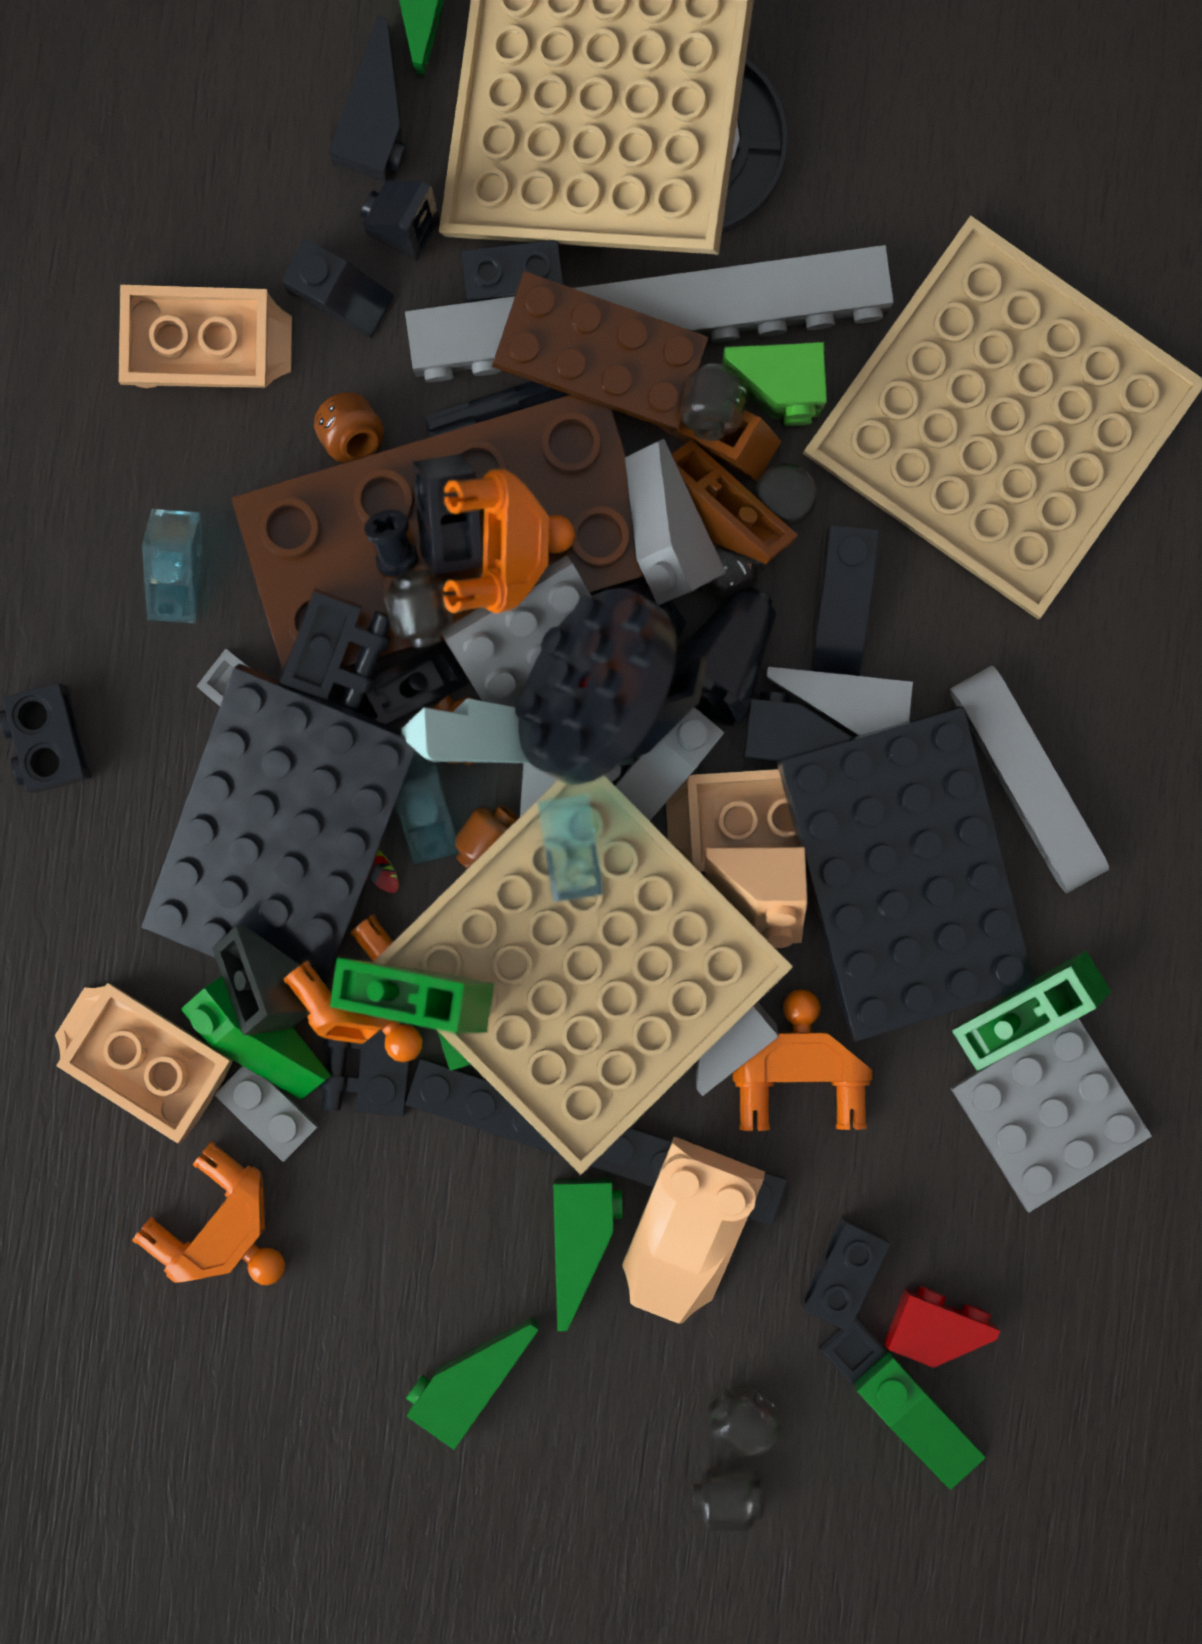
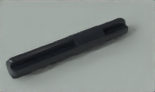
M530 381L429 414L426 417V425L430 437L570 394Z

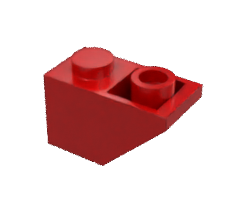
M919 1286L917 1293L904 1288L884 1344L890 1351L934 1368L996 1341L1000 1334V1329L990 1322L991 1313L966 1303L963 1309L959 1310L944 1304L946 1300L945 1295L927 1287Z

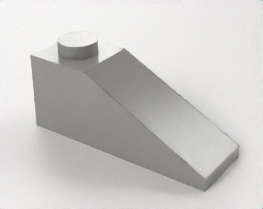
M662 439L625 457L637 562L657 605L691 592L725 574L726 571L665 440Z
M767 667L765 670L764 680L789 694V696L854 737L909 721L913 682Z
M694 707L649 753L637 756L614 785L650 821L697 768L724 732Z

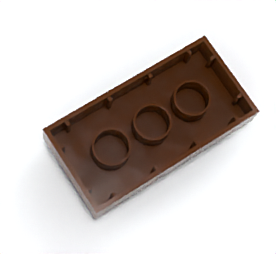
M568 395L231 497L282 669L284 670L314 588L360 604L361 612L356 622L360 626L369 627L375 611L384 612L394 618L388 635L391 637L386 652L380 653L377 662L446 642L440 631L478 609L461 610L455 613L450 612L445 605L443 596L455 595L457 593L456 591L445 592L443 589L445 583L449 580L458 581L481 578L483 567L435 574L420 554L412 461L461 454L475 470L476 479H483V476L489 471L505 469L515 475L531 491L549 516L563 515L574 525L576 535L574 543L567 551L560 554L548 552V566L567 555L591 597L605 590L620 588L621 585H634L646 581L636 557L625 465L626 455L612 409L573 395ZM479 509L483 555L484 509ZM385 510H399L405 514L409 523L406 533L409 542L415 545L419 562L412 570L397 576H386L378 571L375 559L377 552L374 543L368 541L364 532V525L367 520L374 514ZM413 586H426L428 588H431V592H428L426 590H415L408 592V590H410ZM432 597L430 605L425 608V605H427L425 599ZM412 600L414 607L409 608L405 602ZM417 610V612L414 614H406L411 611ZM349 641L340 665L354 668L362 646Z

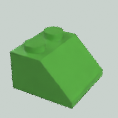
M823 342L725 347L721 361V374L735 387L737 385L743 386L746 389L745 396L769 418L783 419L784 426H803L812 424V417L820 416L827 402Z

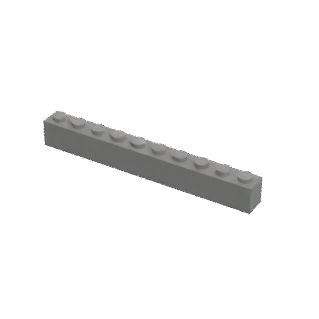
M886 245L573 288L711 337L712 343L735 341L740 338V332L758 330L759 336L763 337L780 335L788 331L787 326L805 323L807 330L825 329L834 326L835 319L854 317V323L874 322L883 319L882 313L889 312L894 303ZM515 296L405 311L412 368L415 376H424L425 382H442L453 379V372L472 370L474 376L492 375L501 372V370L491 366Z

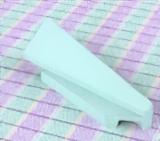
M467 698L452 713L423 708L402 728V734L406 738V742L424 758L431 761L529 763L521 748L518 732L519 717L515 714V707ZM634 757L624 760L619 765H631L634 762Z

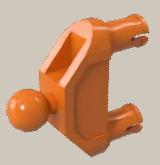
M505 469L491 470L483 476V479L449 481L445 487V492H458L459 495L444 497L450 512L461 513L462 511L484 509L483 574L481 578L447 581L443 591H456L457 594L443 596L445 605L450 612L454 613L482 607L493 613L508 612L516 608L528 596L547 568L548 552L560 554L567 551L574 543L576 536L574 525L563 515L549 516L526 485Z
M374 914L350 932V935L356 939L373 962L394 942L376 920L377 918ZM309 961L304 962L283 979L311 1013L307 1017L310 1020L308 1023L319 1036L332 1040L364 1044L382 1030L386 1035L385 1049L388 1055L395 1061L408 1062L416 1059L423 1048V1039L420 1032L412 1025L330 1007L332 993L310 966Z
M798 989L792 991L785 998L782 1008L785 1018L792 1024V1031H778V1038L732 1073V1081L735 1082L736 1087H740L739 1130L753 1131L754 1110H756V1128L758 1131L770 1130L769 1087L774 1086V1082H832V1085L836 1086L837 1092L836 1129L850 1130L851 1109L853 1128L855 1130L867 1129L865 1086H869L870 1081L873 1080V1070L827 1032L812 1031V1024L820 1016V1001L809 990Z
M211 1141L202 1151L203 1154L195 1160L193 1166L199 1168L227 1191L224 1194L227 1197L225 1202L192 1243L189 1241L185 1244L156 1222V1219L152 1216L132 1241L165 1265L164 1272L167 1273L166 1276L174 1283L228 1274L242 1259L248 1264V1273L254 1282L268 1286L275 1284L285 1273L286 1264L284 1257L273 1248H258L254 1244L265 1230L262 1172L254 1166L250 1167L248 1165L244 1168L216 1146L215 1142Z

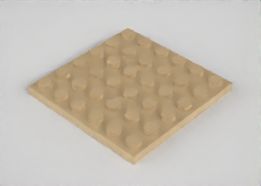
M471 0L439 233L445 237L518 242L553 240L558 241V244L719 254L754 0Z
M970 215L808 444L803 454L1029 614L1040 619L1202 390V378Z
M605 775L584 784H567L557 780L373 962L495 983L487 1033L455 1034L441 1030L438 1031L580 1174L600 1157L793 967Z

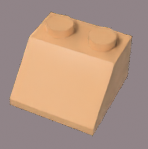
M805 847L706 848L704 877L774 948H784L792 943L802 942L807 905Z

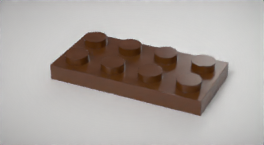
M524 271L491 367L676 432L708 337Z

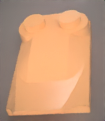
M120 285V385H136L146 389L157 386L266 388L275 379L291 373L292 316L274 302L267 289Z
M778 769L690 775L666 802L668 840L699 872L705 871L706 848L799 847Z
M111 983L97 988L85 987L55 1034L60 1050V1060L56 1065L57 1067L178 1144L184 1141L198 1123L223 1083L233 1062L232 1059L211 1048L208 1043Z
M674 1136L623 1260L622 1267L628 1282L630 1303L637 1308L680 1324L684 1323L699 1308L711 1302L746 1220L754 1208L756 1197L764 1180L765 1171Z

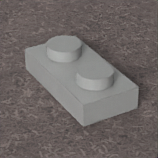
M244 1066L215 1094L283 1162L319 1126L278 1086Z

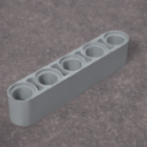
M990 665L950 688L949 692L956 707H964L970 732L1061 889L1068 894L1108 871L1109 865L1103 852L996 668Z

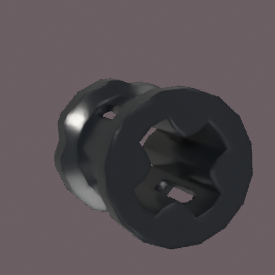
M385 510L376 513L364 525L365 535L368 541L374 543L377 552L375 559L378 571L386 576H397L407 573L419 562L415 545L409 542L406 533L409 527L407 517L399 510Z

